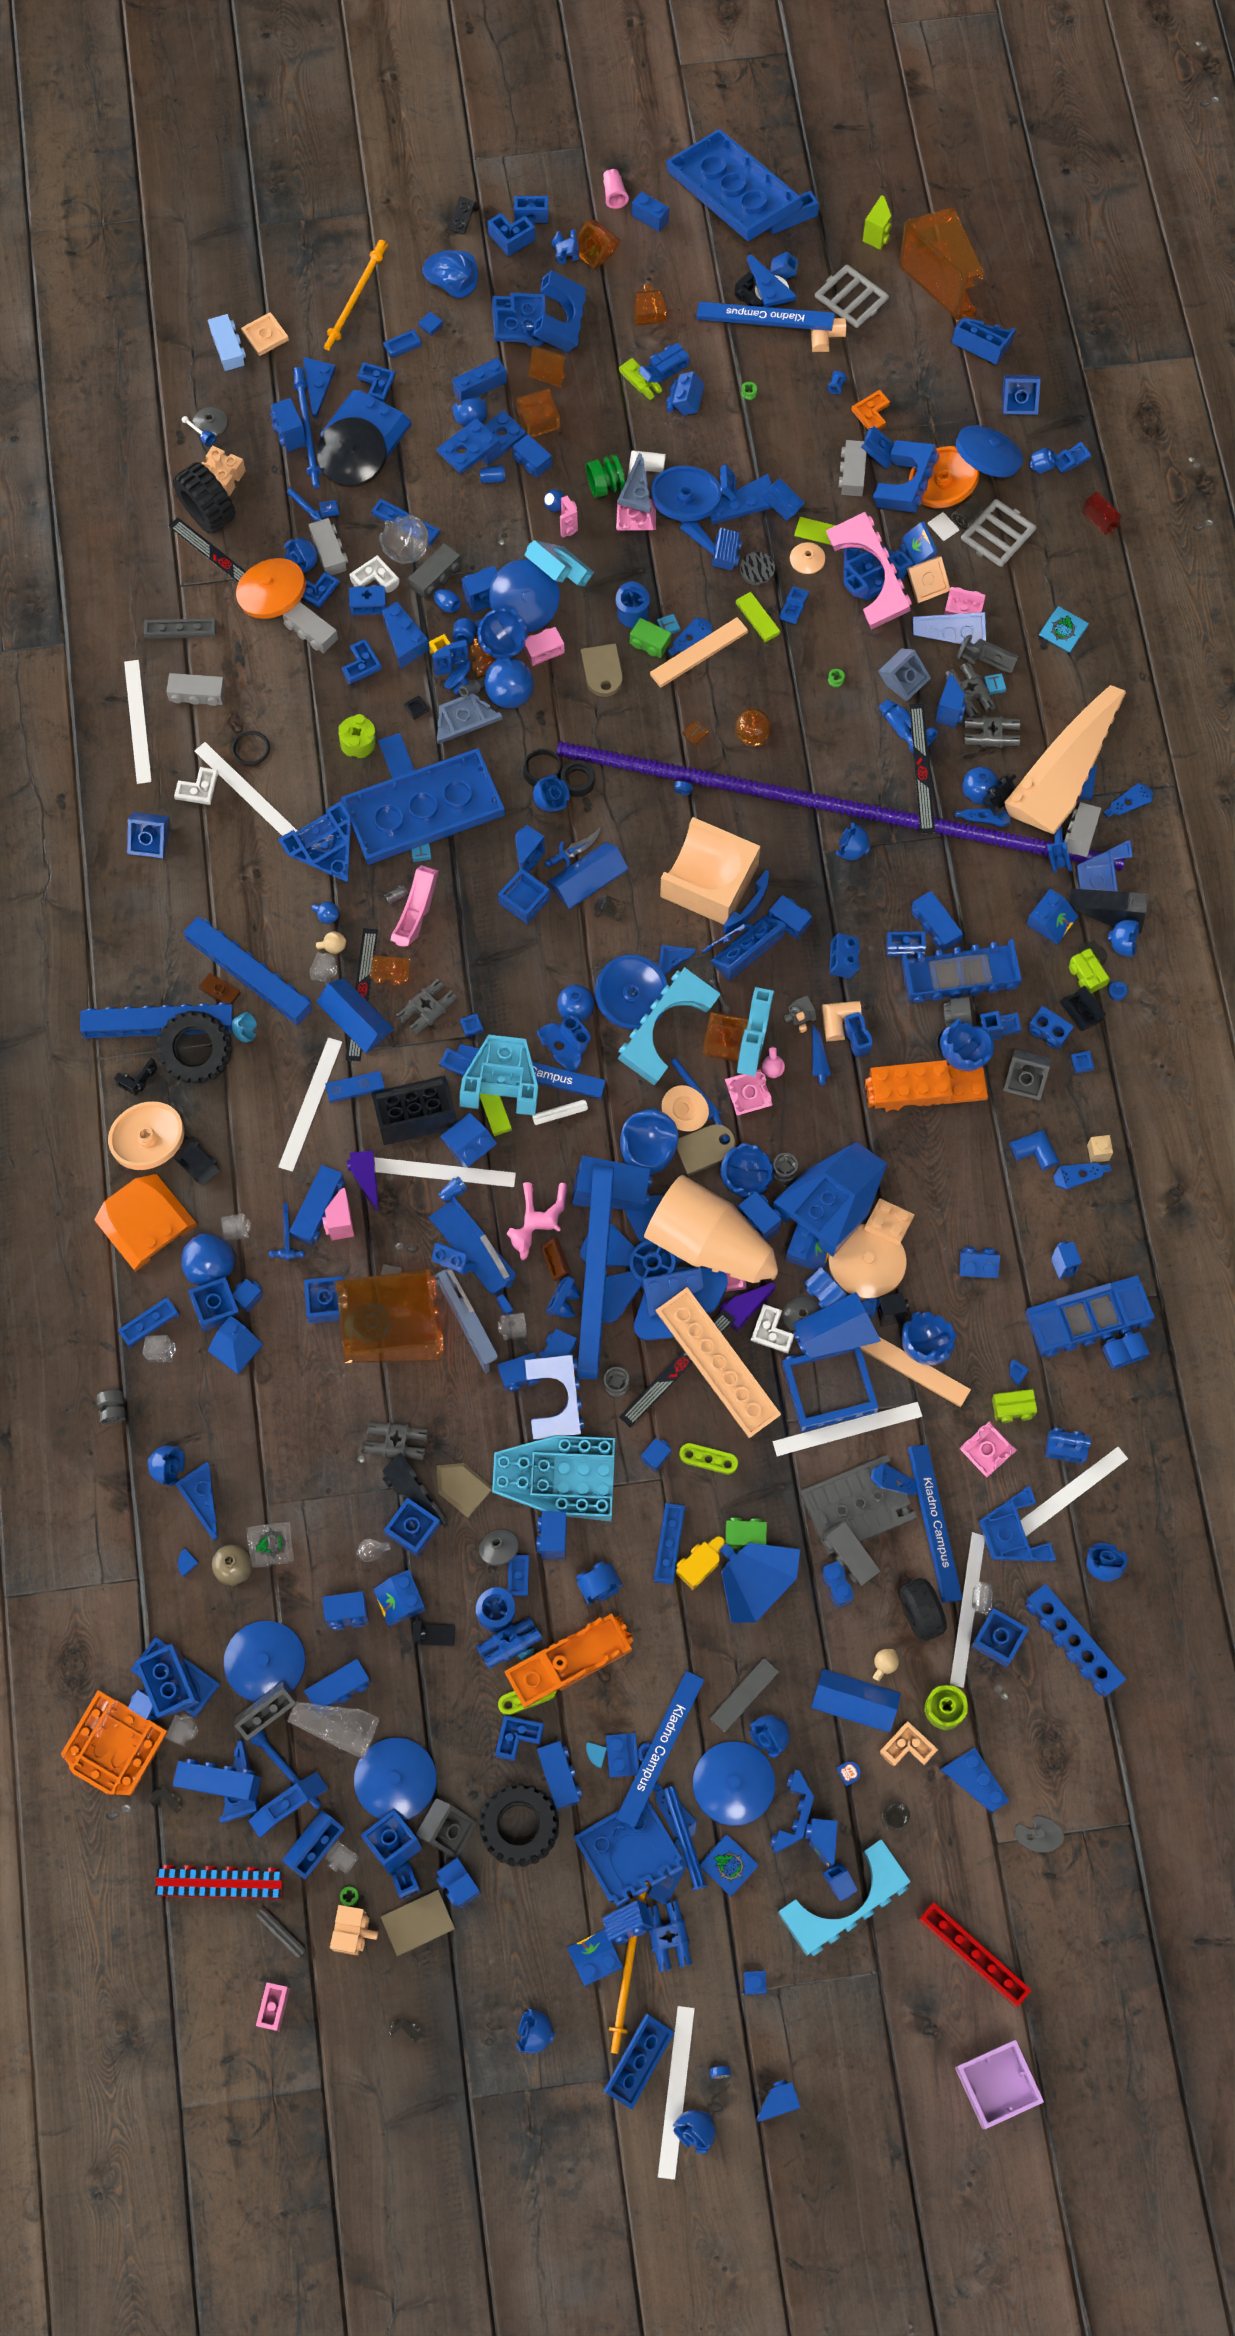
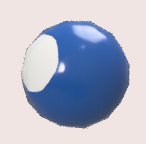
M556 489L548 491L544 497L545 507L552 512L560 511L561 498L565 497L564 494Z

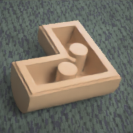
M834 318L832 331L811 329L812 352H829V337H845L846 318Z
M860 1001L823 1004L821 1006L826 1042L845 1040L843 1022H845L847 1015L856 1012L862 1015Z
M907 1721L880 1750V1754L891 1765L895 1766L909 1751L925 1765L938 1749Z

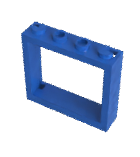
M860 1347L810 1358L807 1352H805L803 1356L797 1357L792 1355L783 1360L782 1369L801 1432L877 1413L879 1407ZM854 1352L869 1402L806 1418L791 1367Z

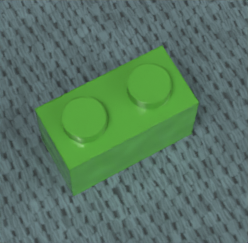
M639 618L630 633V644L633 647L647 651L649 655L659 658L663 656L671 643V632L642 618Z
M731 1518L730 1521H726L725 1544H728L732 1549H742L748 1543L766 1545L767 1522H762V1519L742 1521L741 1518Z

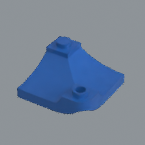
M511 293L510 297L493 296L492 319L494 341L523 342L531 347L543 345L544 341L533 336L535 321L545 313V295Z

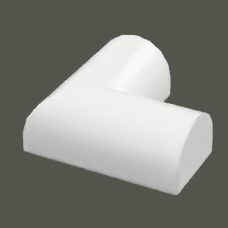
M631 451L628 476L639 453L644 458L645 473L646 471H664L666 454Z
M378 555L349 574L354 586L365 587L375 580L380 586H385V591L389 593L399 585V578Z
M200 767L196 783L178 780L174 795L175 800L211 805L218 770Z
M763 1304L751 1341L788 1354L794 1334L776 1328L782 1310Z

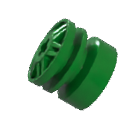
M615 454L610 455V461L607 456L604 457L603 466L598 459L586 462V474L595 498L607 496L608 487L613 494L617 492V489L620 492L623 490L625 485L624 471Z

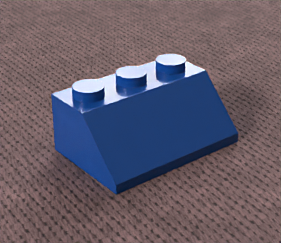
M170 1644L134 1661L157 1718L182 1712L201 1703L177 1646Z

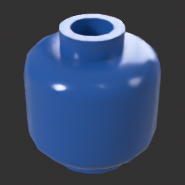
M1042 448L1031 455L1030 467L1033 471L1043 474L1055 467L1057 457L1053 450Z
M467 618L458 619L454 624L453 639L456 642L466 640L467 645L471 644L475 639L476 624Z

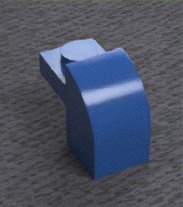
M999 1011L980 1014L982 1028L991 1034L993 1040L1003 1039V1036L1021 1033L1018 1013L1003 1016L999 1015Z

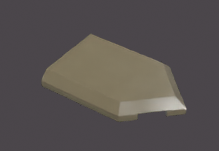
M465 1463L436 1465L438 1494L469 1518L492 1492V1486Z

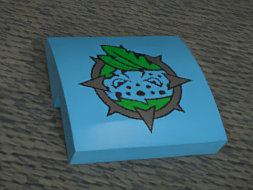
M1058 606L1039 636L1070 654L1086 631L1089 623Z

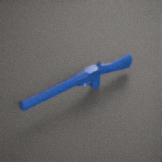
M678 1057L674 1058L670 1062L689 1087L697 1090L705 1098L709 1108L707 1121L712 1118L715 1125H723L719 1116L722 1112L718 1111L715 1105L710 1102L678 1061ZM723 1136L721 1138L722 1143L730 1142V1137Z

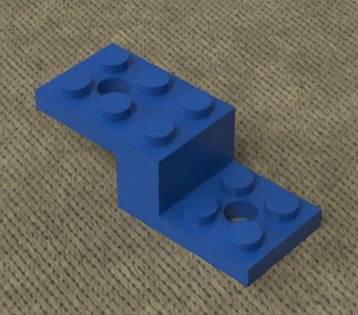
M503 410L485 425L477 418L440 445L437 448V453L459 474H462L480 459L489 466L525 437L527 432ZM499 431H505L506 434H505V435H499L498 432H499ZM459 449H465V450H466V452L463 453V454H462V453H458L457 451H458Z

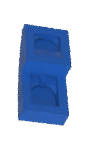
M1080 442L1067 451L1065 449L1056 455L1057 462L1055 466L1061 473H1064L1090 459L1091 454L1084 444Z
M792 586L779 619L797 624L809 591Z

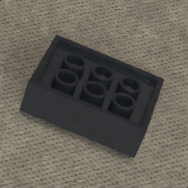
M445 1076L371 1092L383 1145L444 1132L457 1123Z

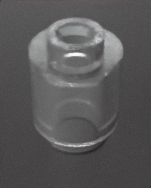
M978 1582L973 1588L972 1608L975 1609V1612L986 1614L988 1610H992L994 1590L991 1584Z

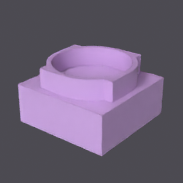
M1016 2040L955 2067L982 2130L1044 2102Z

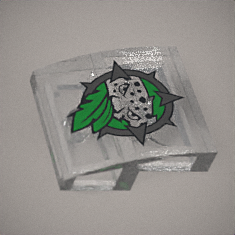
M290 1522L247 1528L251 1568L270 1567L273 1564L294 1562Z

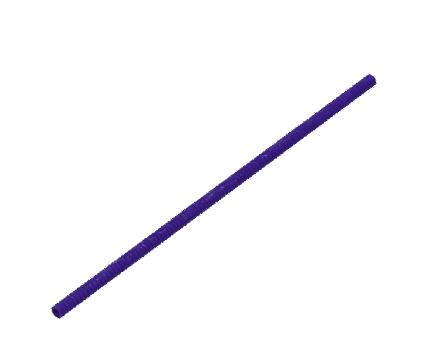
M560 741L557 748L558 757L563 756V758L585 760L587 763L591 761V764L596 762L597 765L602 764V766L607 765V767L613 766V768L618 767V769H629L630 772L635 770V773L640 771L641 774L646 773V775L652 774V776L657 775V777H668L670 780L674 778V781L679 779V781L684 780L687 783L691 782V784L707 785L709 788L713 786V789L718 787L719 790L723 788L724 791L730 790V792L735 791V793H746L748 796L752 794L753 797L757 795L758 798L762 796L763 799L767 797L769 800L785 801L787 804L791 802L792 805L796 803L797 806L801 804L802 807L806 805L808 808L825 809L826 812L830 810L831 813L835 811L836 814L840 812L841 815L845 813L847 816H858L860 819L864 817L865 820L869 818L870 821L874 819L875 822L879 820L881 823L898 824L899 827L903 825L904 828L908 826L909 829L912 827L915 830L917 828L920 829L919 814L914 815L915 813L913 812L909 814L908 811L906 813L903 810L899 812L898 809L894 811L892 808L875 807L874 804L872 806L869 803L865 805L864 802L860 804L858 801L841 800L842 798L840 797L836 799L835 796L833 798L830 795L826 797L825 794L821 796L819 793L802 792L801 789L797 791L796 788L791 790V787L787 789L783 786L782 788L780 785L774 786V784L769 785V783H758L757 780L752 782V779L747 781L746 778L741 779V777L735 778V776L730 777V775H719L717 772L713 774V771L708 773L707 770L703 772L702 769L698 771L696 768L680 767L678 764L674 766L673 763L669 765L668 762L664 764L663 761L659 763L657 760L641 759L639 756L635 758L634 755L630 757L629 754L625 756L624 753L620 755L618 752L597 750L595 747L591 749L590 746L586 748L585 745L581 747L580 744L574 745V743L569 744V742L563 743V741ZM937 817L934 818L935 832L938 835L940 833L943 836L947 834L948 837L952 835L954 838L971 839L972 842L977 840V843L981 841L982 844H985L986 842L988 845L1005 846L1006 849L1011 847V850L1016 848V851L1021 849L1022 852L1044 854L1046 857L1049 855L1048 845L1055 844V841L1051 843L1050 840L1046 842L1045 839L1041 841L1039 838H1028L1026 835L1022 837L1021 834L1017 836L1016 833L1012 835L1011 832L1007 834L1005 831L988 830L987 827L982 829V826L977 828V825L973 827L971 824L965 825V823L960 824V822H948L949 820L947 819L943 821V818H940V820ZM1089 849L1087 857L1069 853L1070 860H1073V862L1078 861L1081 864V862L1102 854V851L1096 852V850L1090 851ZM1125 859L1113 860L1115 870L1118 869L1121 872Z

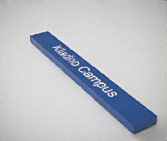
M699 302L696 317L697 320L832 331L835 313Z
M460 1044L458 1053L474 1059L479 1051V1048ZM532 1062L537 1084L601 1100L606 1080Z
M928 1445L908 1447L941 1601L942 1603L959 1602L962 1600V1595Z
M688 1671L685 1672L616 1820L635 1828L704 1682L703 1678Z

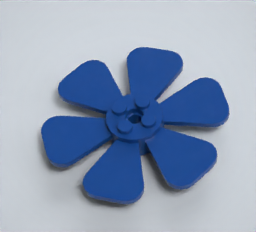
M664 1195L650 1196L648 1205H644L642 1211L625 1210L627 1218L641 1243L636 1247L610 1223L607 1267H630L631 1271L606 1277L603 1323H613L620 1318L639 1289L643 1288L642 1278L697 1268L677 1267V1263L684 1260L644 1238L647 1227ZM588 1235L580 1249V1255L584 1263H586ZM658 1263L654 1268L649 1267V1264ZM700 1268L703 1288L693 1293V1296L708 1314L715 1311L727 1289L728 1278L725 1272L718 1271L716 1273L711 1268ZM644 1294L634 1322L635 1334L640 1339L648 1341L673 1338L674 1336L658 1314L648 1317Z

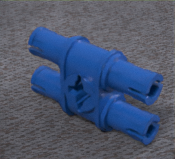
M530 1617L514 1626L513 1624L508 1625L509 1627L497 1634H492V1638L476 1646L488 1669L503 1661L509 1662V1659L522 1652L525 1653L528 1647L543 1640Z
M678 1900L673 1901L674 1910L672 1909L671 1902L665 1903L670 1921L667 1925L661 1924L658 1905L652 1906L654 1915H652L651 1907H647L652 1928H649L647 1932L650 1935L651 1951L656 1955L659 1972L664 1971L663 1962H665L666 1970L672 1969L667 1951L670 1947L676 1948L679 1967L685 1966L683 1957H685L687 1966L692 1964L688 1948L690 1940H688L685 1927L686 1921L681 1917ZM667 1930H669L670 1933L676 1934L673 1937H671L670 1942H668L666 1938H660L666 1935Z

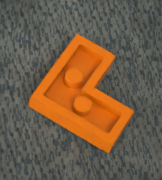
M878 390L853 405L851 411L867 430L872 426L880 430L886 426V421L878 412L888 407L890 401L881 390Z

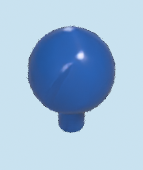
M332 902L312 905V910L317 912L318 919L324 924H332L339 917V910Z

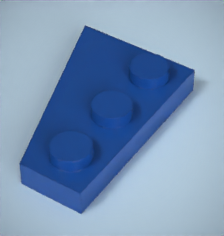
M694 1268L642 1278L648 1317L657 1314L656 1309L688 1287L692 1294L702 1289L701 1269Z
M973 1748L940 1769L941 1772L950 1777L959 1787H962L991 1813L1009 1802L976 1748Z

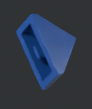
M409 1861L391 1873L401 1900L421 1892Z

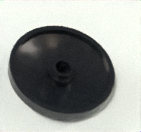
M357 417L344 418L330 425L322 434L317 447V459L323 473L335 484L345 487H357L373 480L382 470L387 456L386 442L380 430L370 421Z

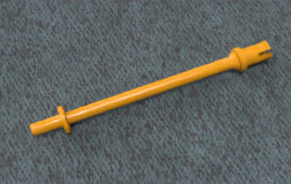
M379 240L375 249L371 251L369 255L371 260L334 329L329 328L327 330L329 338L324 345L325 350L330 351L335 340H341L340 330L376 263H380L383 260V254L388 248L386 241Z
M646 1892L630 1899V1903L639 1900L646 1904ZM637 1936L629 1938L615 2027L609 2028V2031L614 2032L611 2053L619 2054L622 2033H628V2030L623 2029Z

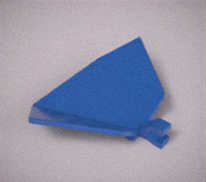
M748 1543L737 1553L728 1544H724L719 1549L729 1560L721 1574L731 1623L757 1622L797 1579L800 1549Z

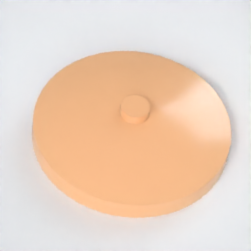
M161 1102L140 1103L124 1111L114 1121L109 1131L108 1145L114 1158L124 1167L134 1170L151 1169L165 1163L175 1155L183 1142L184 1125L177 1111L171 1106Z
M861 1224L833 1257L829 1254V1271L831 1276L848 1295L857 1292L861 1300L869 1298L879 1299V1297L892 1293L901 1283L906 1270V1254L901 1243L898 1246L865 1231L866 1224Z

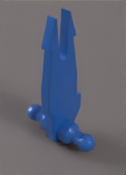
M284 1203L283 1206L284 1247L279 1251L270 1250L268 1253L271 1258L279 1257L285 1261L305 1256V1252L302 1250L295 1251L294 1249H289L288 1203Z

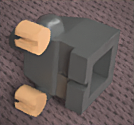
M808 996L797 999L788 1007L789 1014L783 1016L785 1023L792 1020L794 1025H798L801 1033L807 1031L806 1021L817 1020L815 1009Z

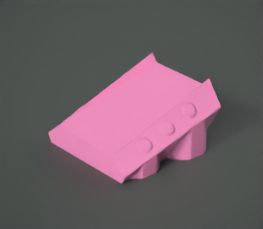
M617 500V530H656V507L652 500H650V513L619 505Z
M761 1069L757 1070L756 1076L741 1074L725 1079L736 1115L773 1105L771 1095L766 1086V1077Z
M990 1421L985 1426H982L960 1448L986 1477L992 1474L1017 1451L1015 1446Z

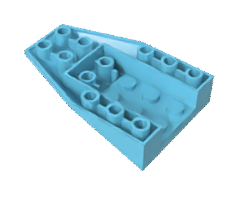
M552 1436L495 1452L492 1493L540 1511L566 1512L567 1517L612 1522L615 1438Z

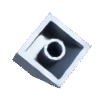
M900 649L878 671L886 686L905 701H908L931 679L916 651L912 649Z

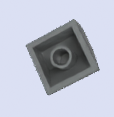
M1014 1049L1003 1091L1040 1101L1052 1058Z
M436 1798L415 1836L456 1859L463 1850L477 1822L452 1805Z

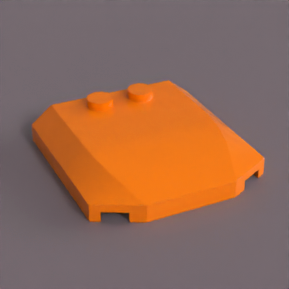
M157 1174L132 1180L104 1201L94 1219L135 1272L151 1261L150 1257L181 1235L183 1237L197 1226L195 1220Z
M98 1690L61 1755L65 1758L69 1769L74 1775L104 1793L132 1795L169 1731L153 1720L144 1719L130 1710L126 1704Z

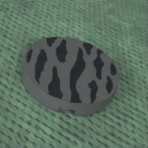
M752 552L741 560L740 574L748 584L759 586L760 584L768 583L773 578L775 564L767 554Z

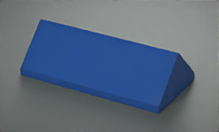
M605 842L547 881V884L570 910L625 873L628 867L618 847Z
M764 915L752 925V929L746 930L710 962L730 982L784 936V922Z
M345 978L328 983L316 1002L366 1054L394 1031V1028Z
M822 1669L811 1708L890 1733L901 1693Z
M646 2014L603 2092L633 2109L670 2042L674 2031Z

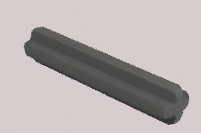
M265 1908L257 1912L256 1917L297 1958L305 1954L306 1949Z

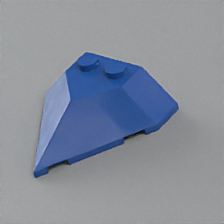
M844 548L845 587L853 596L865 600L878 596L883 589L885 581V570L876 556L864 549ZM887 550L890 556L887 558L889 564H894L897 571L895 576L897 580L901 579L902 581L908 573L907 568L912 567L913 562L902 551L897 550L894 552Z
M341 801L325 810V815L297 832L292 830L278 839L288 856L348 883L351 816Z

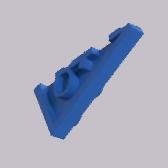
M752 255L747 256V262L751 273L754 275V281L764 307L796 301L794 292Z
M304 357L303 362L312 415L314 418H317L334 376L336 366Z
M206 1462L179 1480L175 1485L215 1541L218 1539L210 1465Z
M242 1740L238 1741L234 1751L235 1761L233 1767L236 1768V1772L242 1773L243 1769L250 1770L245 1742ZM224 1797V1811L219 1820L220 1823H226L257 1813L259 1811L257 1800L256 1802Z

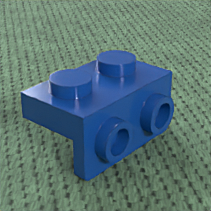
M439 1242L435 1243L431 1261L439 1263L443 1267L456 1270L460 1274H467V1272L476 1270L477 1263L468 1260L467 1253Z
M969 1246L960 1249L959 1276L998 1278L1000 1254L996 1249L984 1248V1250H976L975 1247Z

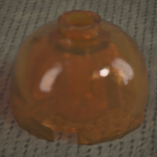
M751 708L743 711L735 722L737 739L742 740L748 746L763 744L771 732V722L768 715L759 709Z

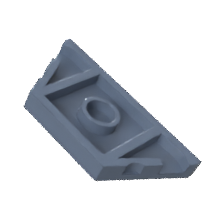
M474 693L467 697H460L439 705L437 743L441 744L502 720V715L491 709L489 704L481 701Z

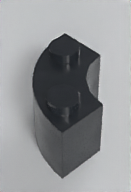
M184 1135L183 1142L173 1158L197 1183L203 1186L219 1172V1169L216 1167L218 1163L211 1155L207 1156L199 1148L200 1144L194 1137L188 1138Z

